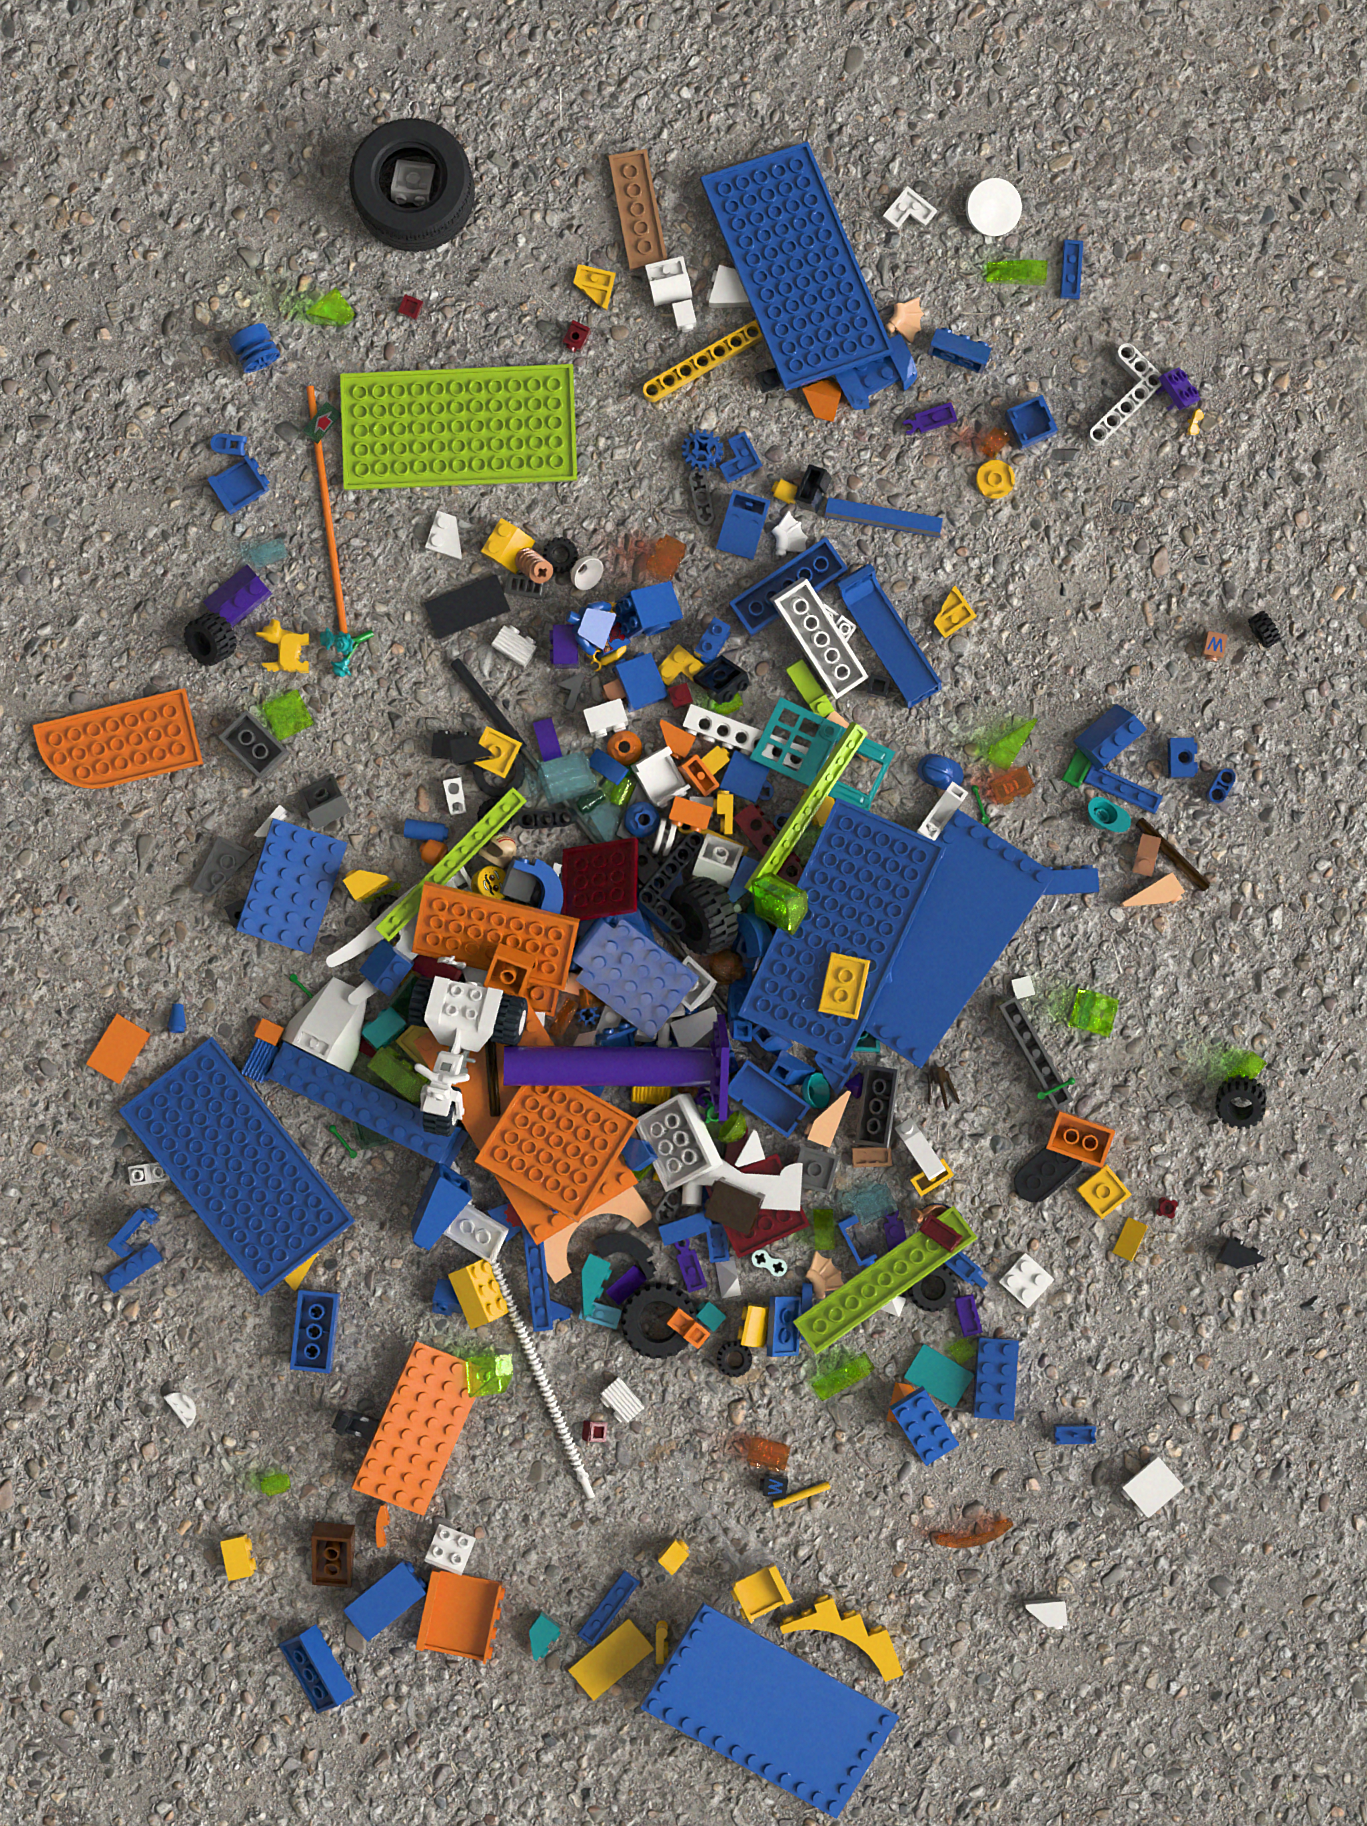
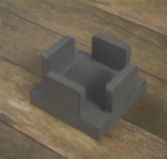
M801 1145L796 1163H803L801 1186L829 1194L840 1156Z

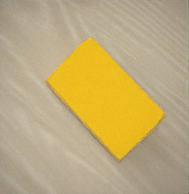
M1128 1217L1112 1253L1132 1262L1148 1226Z

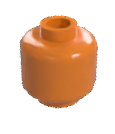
M432 839L423 842L419 849L422 861L434 867L449 853L448 846L445 843Z

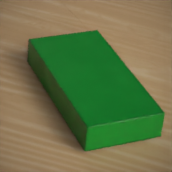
M1078 747L1061 778L1062 781L1079 789L1092 764Z

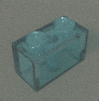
M886 1183L877 1184L871 1190L865 1193L860 1192L850 1199L862 1226L898 1210Z

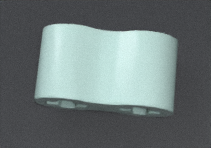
M758 1249L752 1253L751 1259L756 1267L767 1268L771 1274L777 1277L786 1273L787 1265L782 1258L771 1257L764 1249ZM763 1253L765 1261L757 1263L756 1254L760 1255ZM781 1262L783 1269L775 1272L773 1264Z

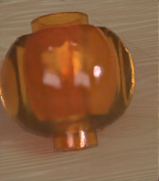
M724 949L719 951L717 954H713L709 961L711 976L720 985L733 984V982L738 979L741 980L745 976L746 969L743 966V958L736 950Z

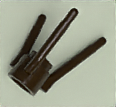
M945 1066L929 1069L930 1074L927 1075L928 1104H932L933 1081L934 1084H939L946 1111L949 1110L944 1082L947 1081L957 1104H960L959 1097L950 1079L949 1071L945 1070Z

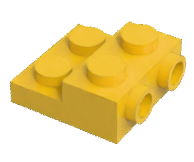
M717 791V799H713V812H717V817H724V819L720 820V832H724L725 837H732L733 795L729 794V791Z

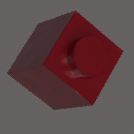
M687 682L668 688L674 710L693 704Z

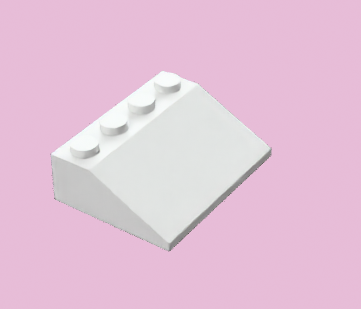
M690 1093L678 1094L637 1118L639 1123L636 1129L641 1140L649 1141L658 1156V1159L652 1162L665 1192L702 1176L723 1164Z

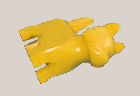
M273 618L270 620L269 625L263 627L262 632H255L257 637L278 645V661L262 663V666L267 668L268 672L271 670L273 672L282 670L288 673H309L308 661L303 663L299 661V655H301L302 651L301 646L309 645L310 636L308 633L298 634L281 628L280 622Z

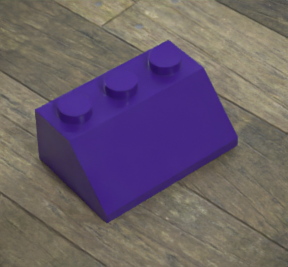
M247 564L208 596L203 603L210 612L218 613L221 617H225L226 621L232 625L231 628H233L268 599L272 593Z

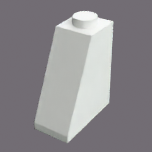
M715 1007L670 1023L678 1047H707L709 1045V1041L714 1039L713 1021L717 1019Z

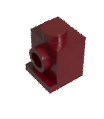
M572 320L563 339L565 349L572 353L576 351L581 353L591 334L590 328ZM574 334L579 335L577 340L572 338Z

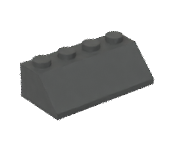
M872 1065L865 1066L855 1143L889 1148L899 1069Z

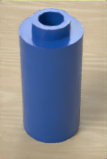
M406 818L404 838L424 841L432 839L442 843L444 839H448L449 828H446V824Z

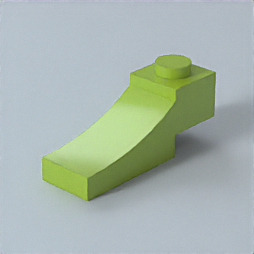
M802 658L784 668L811 712L824 718L835 711Z

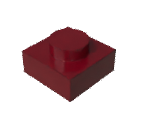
M405 294L398 309V314L416 321L424 303Z

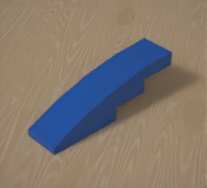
M705 1186L702 1187V1205L704 1214L706 1212V1210L704 1209L705 1203L707 1199L710 1198ZM710 1219L712 1225L709 1226L710 1231L706 1232L710 1263L730 1261L727 1235L723 1224Z

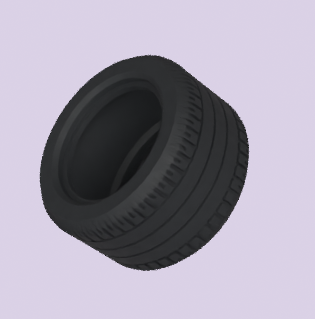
M420 118L395 119L389 123L382 124V126L370 132L363 139V142L360 143L353 156L349 172V186L354 204L367 230L385 245L407 252L432 250L452 240L468 221L475 199V186L469 160L459 141L442 126L428 120H421ZM421 156L429 158L438 163L441 170V184L437 194L430 202L418 208L396 206L383 195L380 189L379 181L385 170L392 163L405 157Z

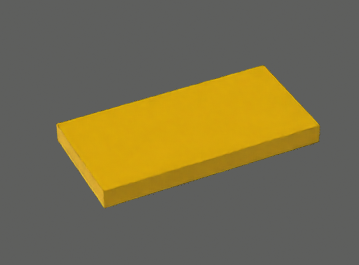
M628 1618L572 1665L568 1671L594 1701L651 1653L654 1647L632 1620Z

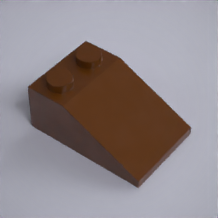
M316 1522L311 1535L312 1585L351 1588L355 1552V1525Z

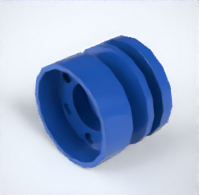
M264 323L249 326L233 335L229 340L234 353L241 355L238 361L240 364H243L242 369L245 373L261 370L275 362L281 355L276 348V344L273 341H269L271 334Z

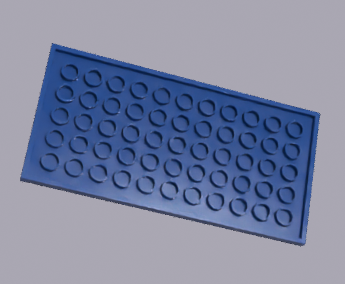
M808 141L700 177L701 185L785 391L894 353Z
M837 798L738 1015L848 1065L947 846ZM831 952L870 960L858 1020L818 1011Z
M959 809L955 811L935 840L947 847L891 968L893 982L884 984L864 1027V1031L919 1069L926 1063L1056 875Z
M213 1037L209 1038L118 1110L260 1296L266 1294L356 1222Z
M704 1602L699 1607L639 1704L642 1710L836 1819L899 1719L897 1713Z

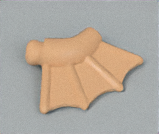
M919 297L905 303L894 304V314L888 320V324L885 325V329L889 330L888 333H893L894 330H897L910 343H913L915 334L921 330L920 319L924 315L919 306Z
M815 1251L810 1269L805 1274V1277L812 1282L815 1298L824 1299L826 1291L837 1290L844 1285L841 1279L842 1271L834 1267L832 1259L824 1258L818 1251Z

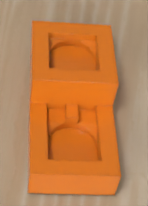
M679 1307L666 1320L667 1325L682 1335L684 1339L697 1349L701 1347L711 1334Z
M386 1503L381 1504L376 1519L377 1548L384 1547L387 1544L384 1526L389 1525L390 1517Z

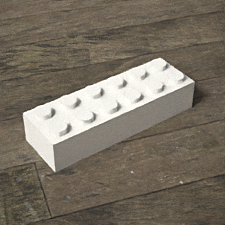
M801 577L770 598L832 697L835 699L839 698L869 678L806 578Z

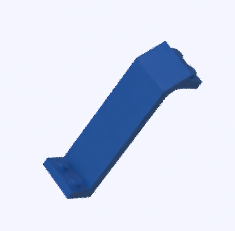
M872 564L861 566L853 573L834 583L848 611L904 697L906 707L909 709L942 689L941 680L880 587Z

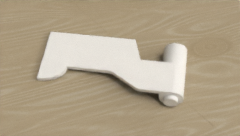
M722 1160L723 1164L683 1184L682 1205L701 1206L702 1187L712 1186L715 1180L718 1181V1179L724 1177L726 1178L725 1181L757 1194L761 1192L765 1194L761 1209L800 1211L803 1163L788 1165L781 1171L780 1176L744 1174Z

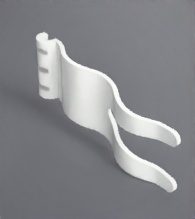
M464 866L444 885L458 889V886L467 882L469 886L462 890L472 892L471 879ZM415 886L399 897L358 936L338 951L329 955L326 959L327 965L335 967L382 940L384 937L375 927ZM418 913L398 932L400 940L394 946L411 960L418 955L412 953ZM366 979L357 989L349 994L348 1001L352 1005H357L379 989Z

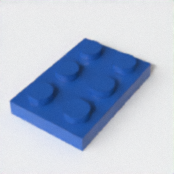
M770 1296L767 1356H799L800 1331L793 1321L801 1316L802 1296Z

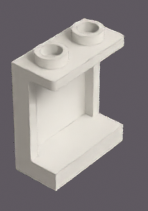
M669 746L662 747L631 765L654 807L660 806V808L669 805L671 803L670 799L675 796H684L687 794L686 790L691 788L689 784L684 782L670 756L672 751Z
M1156 1454L1150 1458L1151 1461L1125 1484L1122 1483L1120 1485L1123 1488L1121 1491L1123 1496L1128 1501L1132 1499L1136 1504L1134 1506L1135 1510L1141 1516L1145 1514L1148 1518L1184 1488Z

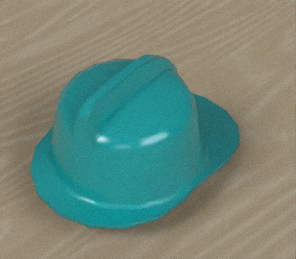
M1095 797L1090 800L1087 816L1095 828L1108 829L1113 832L1127 831L1131 825V818L1127 811L1103 797Z

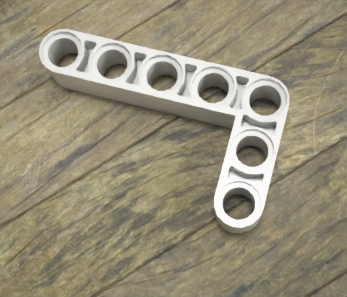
M1125 343L1121 345L1115 357L1117 362L1138 384L1092 427L1087 438L1088 442L1093 446L1103 444L1161 386L1158 380L1161 373L1131 344ZM1121 351H1128L1130 357L1124 358L1121 355ZM1136 364L1142 365L1143 368H1144V371H1143V372H1138V371L1135 369V365H1136ZM1148 379H1156L1157 385H1151ZM1139 391L1143 394L1144 398L1137 399L1134 393ZM1121 405H1127L1130 412H1123ZM1113 418L1116 421V425H1108L1107 419ZM1093 432H1100L1102 439H1095Z

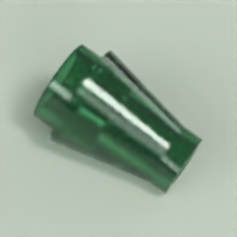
M598 790L579 797V800L575 801L581 814L584 815L592 812L606 798L603 792Z

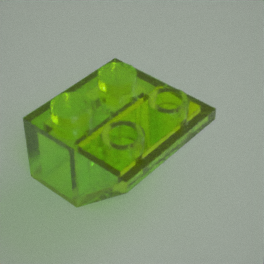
M1078 988L1068 1026L1110 1038L1120 1000L1098 992Z

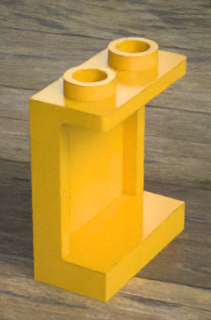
M774 1562L731 1584L733 1590L730 1593L735 1602H740L742 1608L739 1611L743 1619H748L750 1623L754 1622L755 1618L784 1603L788 1605L793 1602Z

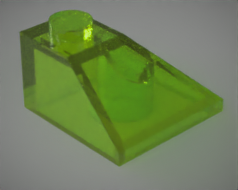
M336 287L306 311L313 325L335 327L349 324L355 315L353 309Z
M496 1353L466 1358L469 1398L505 1393L513 1376L512 1354Z

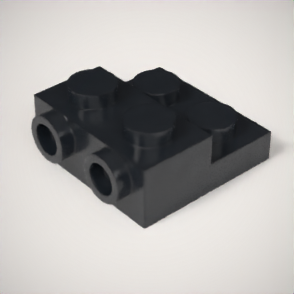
M720 655L693 676L694 683L705 689L708 697L720 705L724 702H731L734 695L739 691H745L750 683L747 672L723 655Z

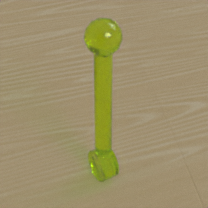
M398 882L394 883L392 887L363 900L364 904L375 900L380 895H385L393 890H399L401 884Z

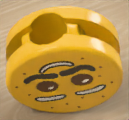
M486 866L478 870L471 879L472 893L502 900L506 895L501 894L500 890L506 873L497 866Z

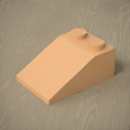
M845 1090L817 1115L812 1123H807L804 1133L807 1134L806 1138L808 1140L830 1148L851 1094L850 1091Z

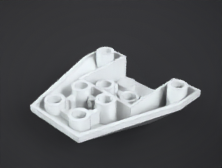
M333 977L289 1021L281 1039L350 1072L359 1052L367 999L357 1005L350 1004L348 996L357 988Z

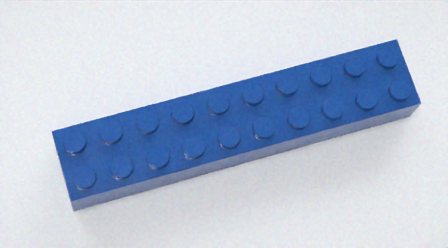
M283 1042L267 1075V1078L438 1163L445 1164L462 1129L456 1125L450 1137L425 1132L423 1128L424 1112L420 1111V1107L287 1042Z

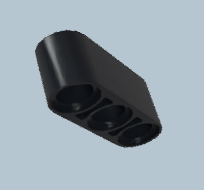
M570 807L533 809L522 812L518 817V824L523 829L566 827L574 824L578 815L575 809ZM564 812L569 814V822L564 820ZM546 813L551 817L550 823L545 821L544 816ZM527 815H530L532 818L531 824L526 821Z

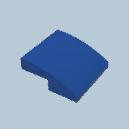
M735 750L719 789L729 791L730 794L755 804L770 768L750 760V756Z

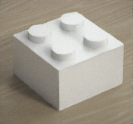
M621 698L583 710L591 737L596 736V739L606 736L607 732L612 730L615 733L626 729L625 726L629 725Z
M707 833L692 875L709 877L717 881V884L729 888L744 846Z

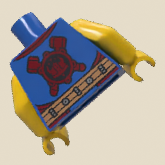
M617 615L604 649H599L601 653L596 652L597 657L601 658V660H593L590 665L595 662L599 664V668L594 670L595 672L600 671L603 665L607 666L617 661L625 653L626 646L631 643L630 638L627 639L626 634L623 632L621 619Z

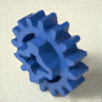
M697 429L696 435L689 433V439L684 438L685 445L681 446V451H684L682 458H686L685 464L691 463V469L693 470L695 467H698L699 472H701L702 468L709 471V466L716 468V462L720 463V456H723V450H721L723 443H718L720 437L714 438L713 431L710 434H706V429L703 430V433H700ZM691 445L693 446L692 453L689 451ZM713 448H715L714 456H712L711 451H713Z

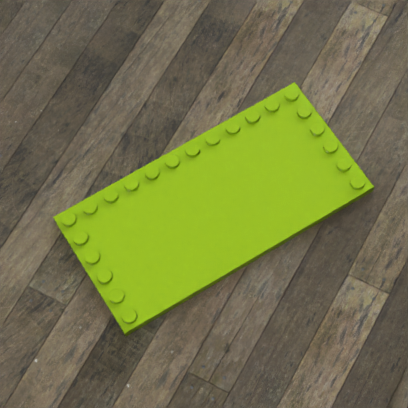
M573 364L340 374L343 481L345 491L578 481Z

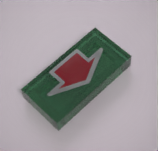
M326 401L302 432L318 444L340 417L341 413Z

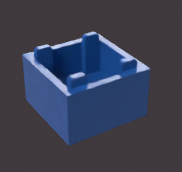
M1043 395L1006 410L1004 415L1020 450L1056 435L1058 431Z

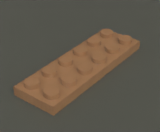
M647 149L609 155L630 271L645 268V265L667 260Z

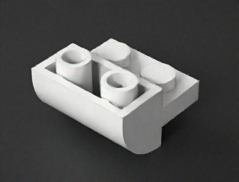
M683 256L645 265L654 307L692 298L690 281Z

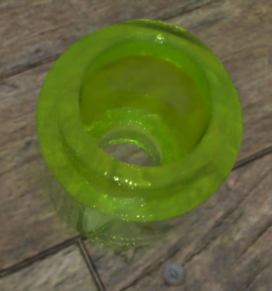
M738 692L729 703L724 702L720 705L716 702L713 704L717 714H722V716L740 710V707L744 706Z
M624 777L618 786L614 784L609 795L611 797L609 801L624 807L625 803H628L635 787L631 785L632 781Z
M278 1473L263 1477V1482H260L262 1493H266L270 1497L287 1492L288 1489H291V1482L287 1473Z

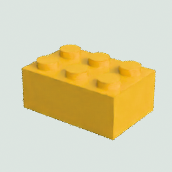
M478 1260L448 1274L470 1329L490 1323L509 1312L499 1284L493 1275L492 1267L486 1260Z

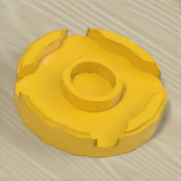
M1001 460L985 462L979 468L976 475V486L979 492L990 499L1005 497L1012 490L1015 483V474L1012 468Z

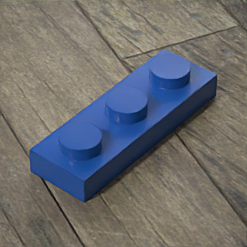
M151 1243L103 1276V1279L112 1292L115 1293L164 1258L155 1245Z

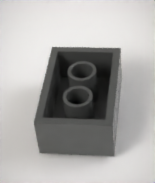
M247 710L218 737L262 781L291 754Z

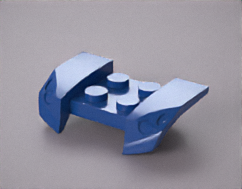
M901 334L889 339L894 350L892 355L834 374L854 410L869 409L868 396L898 381L901 382L904 391L915 382L917 369Z

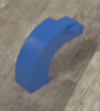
M524 858L512 859L511 868L529 873L538 880L541 887V897L537 909L560 914L563 904V888L556 872L548 864L536 858L532 859L531 865L529 864L530 861Z
M737 913V930L745 938L747 958H764L773 939L768 925L757 914Z

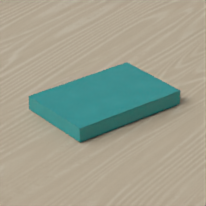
M923 1343L903 1377L918 1387L923 1386L928 1393L955 1408L975 1374Z

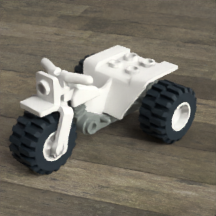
M421 976L417 980L409 1005L410 1024L429 1028L439 1044L449 1046L447 1052H437L438 1057L433 1072L420 1063L414 1066L417 1072L431 1080L430 1085L425 1084L420 1093V1111L424 1112L423 1128L425 1132L446 1137L451 1136L456 1128L458 1119L462 1120V1115H464L461 1089L451 1086L452 1083L455 1085L456 1083L469 1080L466 1064L467 1062L475 1063V1059L468 1058L470 1051L479 1052L489 1038L491 1042L509 1046L518 1045L527 1020L528 1004L526 998L504 994L503 990L485 988L481 983L473 981L461 983L437 976L434 979Z

